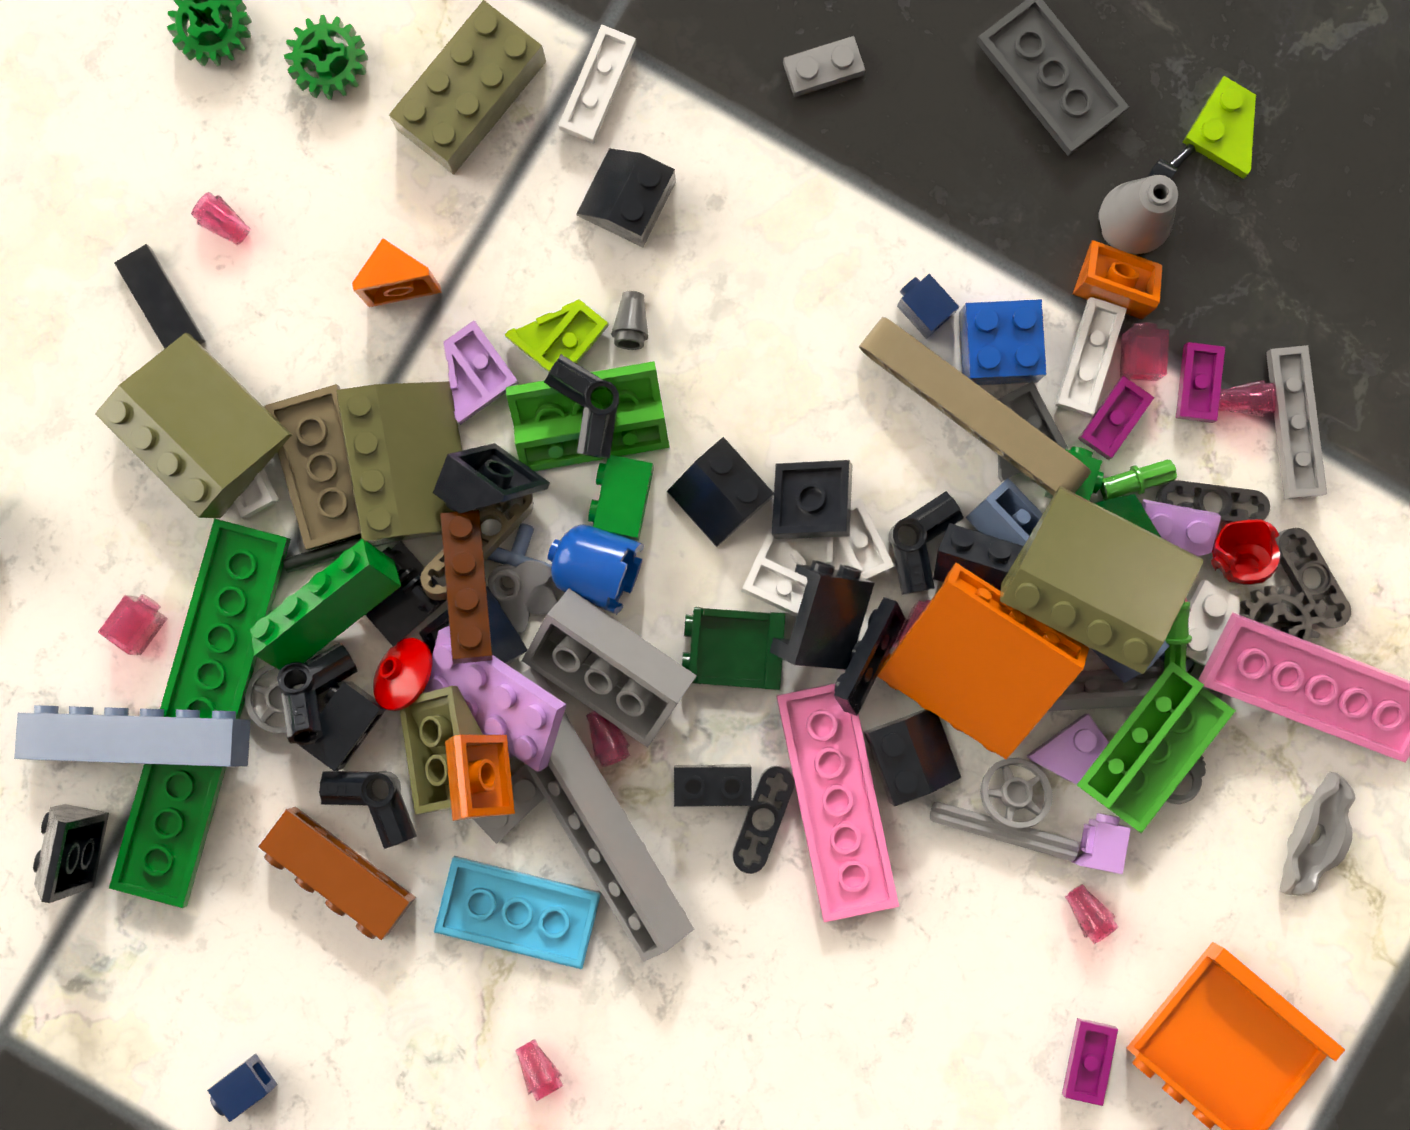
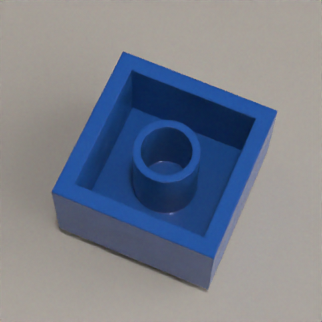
M1042 299L965 303L959 312L962 373L977 385L1030 383L1032 381L1037 383L1047 375Z

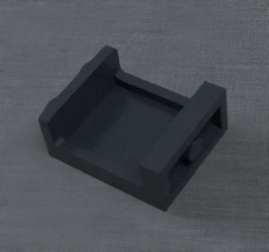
M816 560L812 561L811 566L797 564L794 572L805 576L807 584L790 639L773 637L769 652L793 665L846 670L851 661L852 650L858 641L875 583L860 577L862 571L848 565L840 564L839 569L835 570L833 565Z

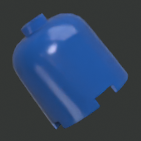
M589 525L574 526L564 534L561 540L555 539L549 549L547 559L552 562V580L561 591L566 592L570 588L591 604L617 615L624 606L618 602L623 591L631 593L637 580L643 559L636 557V553L638 551L641 552L644 549V545Z

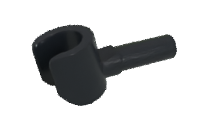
M1188 144L1170 163L1159 158L1148 177L1163 175L1172 178L1180 164L1196 150L1194 145Z

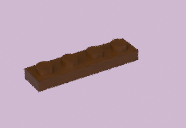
M471 510L464 513H440L453 664L493 660L479 510Z

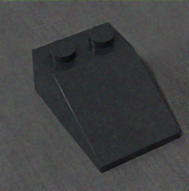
M67 804L50 807L41 825V833L44 835L42 848L36 854L33 863V871L36 873L34 885L41 902L52 903L94 888L109 812Z

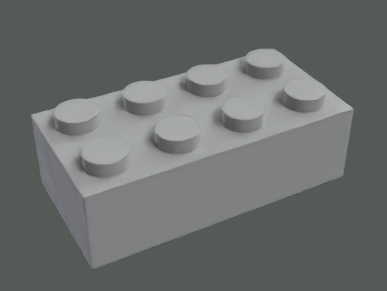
M570 588L548 612L521 660L647 748L696 678L694 673Z

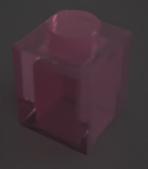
M1136 323L1134 327H1131L1122 334L1120 378L1125 376L1129 380L1158 381L1166 376L1169 330L1157 329V324Z
M141 594L139 597L124 595L98 633L128 655H141L168 618L158 611L161 606L144 594Z

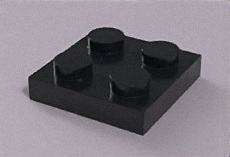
M850 460L776 463L772 535L775 539L850 536L853 467Z

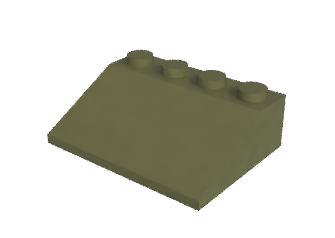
M184 333L119 384L95 413L198 518L220 519L238 496L250 485L256 475L262 471L292 436L189 333Z
M450 382L374 384L336 390L361 539L363 538L371 545H378L442 534L440 513L455 511L449 509L443 500L433 494L447 454L462 451L458 423L454 415L455 407Z
M1059 486L1001 583L1000 602L1144 674L1163 645L1204 561L1202 558Z

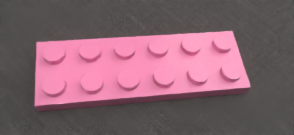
M1232 612L1198 681L1212 690L1406 763L1410 756L1409 680Z
M836 683L776 695L824 922L899 907L859 714L856 716L843 711L834 697Z

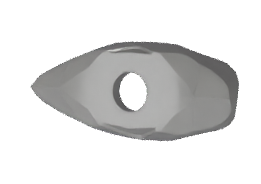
M1330 772L1327 774L1322 784L1316 789L1312 799L1301 809L1293 832L1288 838V854L1280 884V891L1285 894L1300 896L1315 892L1318 889L1321 876L1326 871L1338 866L1345 859L1350 848L1352 827L1348 813L1349 808L1355 801V793L1348 782L1337 773ZM1318 824L1321 830L1320 837L1316 843L1310 845L1309 842Z

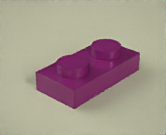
M1192 342L1184 344L1176 409L1177 419L1209 423L1217 421L1225 354L1224 346Z
M1125 376L1121 377L1078 439L1107 460L1112 459L1155 397Z
M1077 1018L1062 1095L1065 1098L1103 1106L1118 1029L1115 1026Z

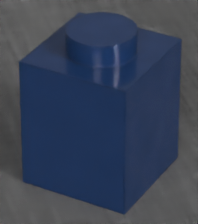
M930 273L921 281L917 277L909 281L900 290L903 297L897 305L926 339L947 322L959 309V305Z
M255 1053L217 1081L207 1091L211 1095L210 1102L214 1110L221 1116L225 1115L227 1120L231 1122L270 1093L278 1084Z

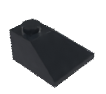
M496 443L447 454L433 494L443 500L449 509L464 513L546 490L550 482Z

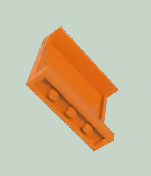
M955 563L936 595L893 653L888 654L877 677L885 681L891 688L899 690L916 701L925 710L935 713L950 723L956 730L969 735L981 743L987 750L1007 760L1084 669L1089 648L1079 641L1000 602V590L958 563Z
M1214 942L1209 945L1126 1047L1136 1056L1132 1062L1134 1066L1150 1079L1155 1073L1166 1082L1162 1089L1179 1104L1187 1099L1196 1107L1191 1114L1210 1130L1215 1124L1222 1130H1268L1326 1056L1336 1062L1345 1051L1342 1046L1230 952Z

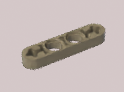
M532 494L523 496L524 505L520 506L516 503L508 510L510 520H507L503 514L509 508L510 500L483 507L479 511L481 524L488 519H495L502 525L501 530L496 535L489 536L482 533L484 562L530 515L534 505ZM443 549L424 568L420 578L424 593L429 598L439 601L447 599L446 586L442 587L439 584L432 588L431 577L435 575L441 578L445 574Z

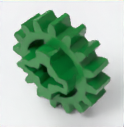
M173 0L179 8L177 11H168L167 15L175 23L168 25L167 30L175 37L172 40L173 44L178 50H183L182 53L188 60L191 61L196 57L200 65L205 66L208 59L211 58L216 66H221V57L226 55L229 60L233 61L235 58L232 51L235 48L241 51L246 49L240 40L241 38H251L250 31L244 25L252 23V20L248 13L244 12L247 7L242 0ZM231 19H232V27H231V29H230V28H229V22H230ZM188 20H189V21H190V26H189V28L187 29V24H188Z
M320 15L319 24L315 25L310 18L305 19L307 29L303 31L295 27L293 30L298 38L296 40L287 39L286 41L289 49L293 51L284 54L285 61L288 65H291L287 69L292 79H297L296 84L302 91L309 87V92L314 98H317L320 92L323 91L327 99L332 100L333 91L338 90L343 97L346 96L345 86L350 84L357 88L359 84L355 79L356 74H366L364 66L360 64V62L368 60V55L362 49L365 44L361 36H355L356 31L351 24L344 27L340 17L337 16L332 21V24L328 22L325 15ZM334 37L340 38L348 46H344L343 43H336ZM304 68H308L310 72L316 71L319 78L309 75Z

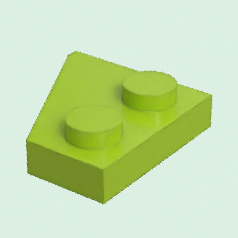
M1223 76L1182 143L1194 145L1196 151L1244 179L1251 171L1256 94Z
M578 299L563 306L557 312H549L536 318V321L521 328L508 330L505 337L549 372L561 354L578 364L608 328L609 324Z

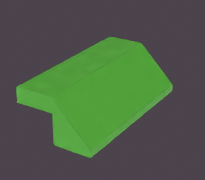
M655 361L591 372L602 380L611 382L619 393V405L610 455L625 456L670 448ZM544 381L506 387V397L514 425L515 446L519 461L533 471L607 459L577 454L584 407L549 387ZM599 389L592 394V405L598 409H606L612 404L613 396L608 390Z
M1171 661L1077 786L1142 833L1236 710L1203 687L1204 684Z

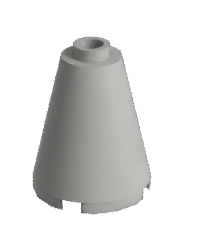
M1154 175L1125 182L1112 189L1103 199L1098 212V221L1100 220L1101 233L1104 240L1111 247L1133 255L1156 250L1166 241L1173 227L1178 201L1176 184L1166 176Z

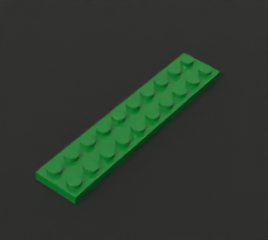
M214 518L160 709H164V717H176V709L200 710V718H212V711H236V719L241 718L246 691L257 661V657L254 656L250 628L259 619L271 612L284 566L283 560L286 558L291 541L290 538ZM144 764L109 889L179 908L187 907L226 771L225 766Z

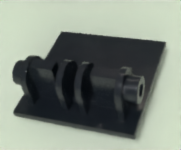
M402 541L398 542L392 549L387 547L382 551L394 560L401 587L365 614L393 647L447 601V599L441 601L433 600L424 593L420 578L425 567ZM432 576V577H431L432 584H433L432 588H434V587H435L436 585H438L439 583H438V582L436 581V579Z

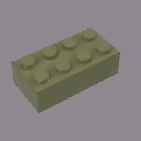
M483 0L390 112L389 117L401 134L454 175L546 63L543 47Z

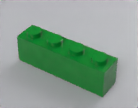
M362 538L250 628L254 656L278 670L293 662H306L401 587L394 560Z

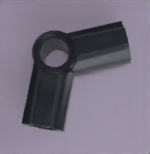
M561 354L549 371L544 383L584 407L577 454L610 459L619 405L617 388L611 382L602 380ZM599 389L608 390L613 396L612 404L606 409H598L592 405V394Z
M947 491L904 519L899 520L890 529L888 541L893 548L902 595L935 589L926 543L946 531L949 523L955 525L964 519L960 507ZM908 526L915 531L916 542L914 545L906 546L899 541L898 531L900 527Z
M337 643L305 663L293 662L287 664L278 673L277 682L281 690L287 739L290 744L295 743L301 746L313 744L317 739L323 737L318 705L319 694L358 672L355 663L343 644ZM305 684L299 689H292L296 685Z
M389 771L322 772L319 789L321 805L368 806L384 849L417 837L400 792V780L395 774ZM377 778L383 779L388 784L389 793L385 799H380L373 793L372 786Z

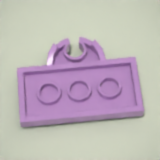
M447 626L439 630L432 655L431 675L423 693L449 686H458L483 735H507L509 758L515 756L537 772L546 768L566 704L495 656L490 661L453 664L450 627Z

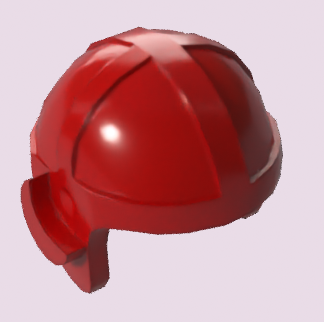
M1242 520L1226 524L1215 539L1212 549V566L1215 571L1219 569L1229 582L1242 585L1263 583L1271 578L1279 566L1280 552L1275 538L1280 535L1271 523L1264 520Z

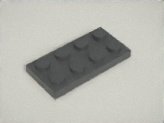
M1025 0L977 38L976 43L1067 156L1124 114L1129 108L1128 104L1043 0Z

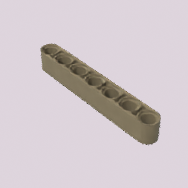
M882 317L859 345L860 350L871 360L1054 496L1059 486L1076 493L1091 474L1089 468L886 317Z

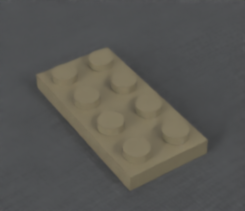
M337 384L264 405L292 434L277 453L304 546L308 551L361 535L336 390L340 389V386Z

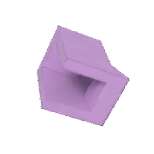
M1097 813L1096 820L1089 819V824H1084L1080 850L1083 853L1071 862L1083 867L1123 874L1131 828L1120 825V817Z

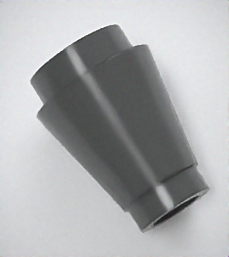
M637 291L622 293V300L620 301L611 332L615 346L627 350H637L644 347V341L648 339L644 294Z

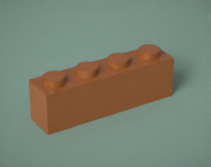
M296 806L285 810L258 846V848L266 853L264 858L267 862L280 870H283L285 867L297 876L294 880L301 888L310 893L317 891L327 899L325 904L329 909L340 916H344L346 913L358 922L356 928L371 939H375V937L380 940L384 939L416 898Z

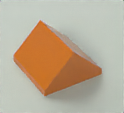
M382 238L352 282L353 291L368 307L442 293L440 284L428 267L384 238Z
M1092 240L1072 295L1086 300L1093 297L1127 308L1125 314L1144 319L1160 303L1162 265Z
M455 735L446 740L452 820L515 814L507 735Z

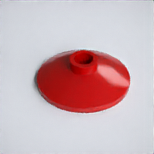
M416 638L403 639L394 647L392 646L383 656L373 681L374 697L381 707L389 711H399L410 706L422 694L432 671V654L426 643Z

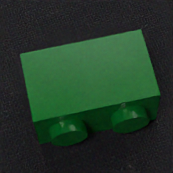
M610 455V459H607L606 463L600 462L596 476V485L601 486L599 500L592 499L588 522H593V527L639 541L654 471L653 463Z

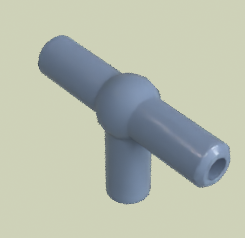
M524 523L520 524L511 551L498 547L487 559L516 567L527 560L540 561L525 556L534 531L533 526ZM540 561V562L546 564L548 567L551 568V565H552V564H549V563Z

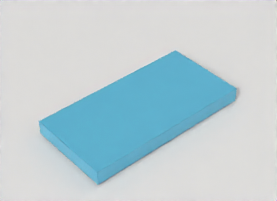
M454 856L450 865L434 932L582 969L602 892Z

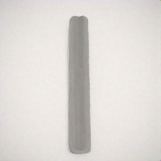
M938 801L933 803L930 811V820L935 823L1069 861H1074L1078 854L1079 843L1072 839L1033 828L1021 830L1006 828L998 824L990 816Z

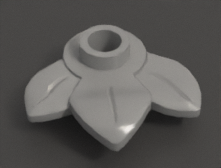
M527 560L517 567L503 564L496 567L488 578L489 589L500 603L514 629L520 633L525 631L530 613L548 614L558 602L553 590L545 584L551 576V568L540 561ZM502 577H510L514 582V586L512 588L505 587L502 583Z

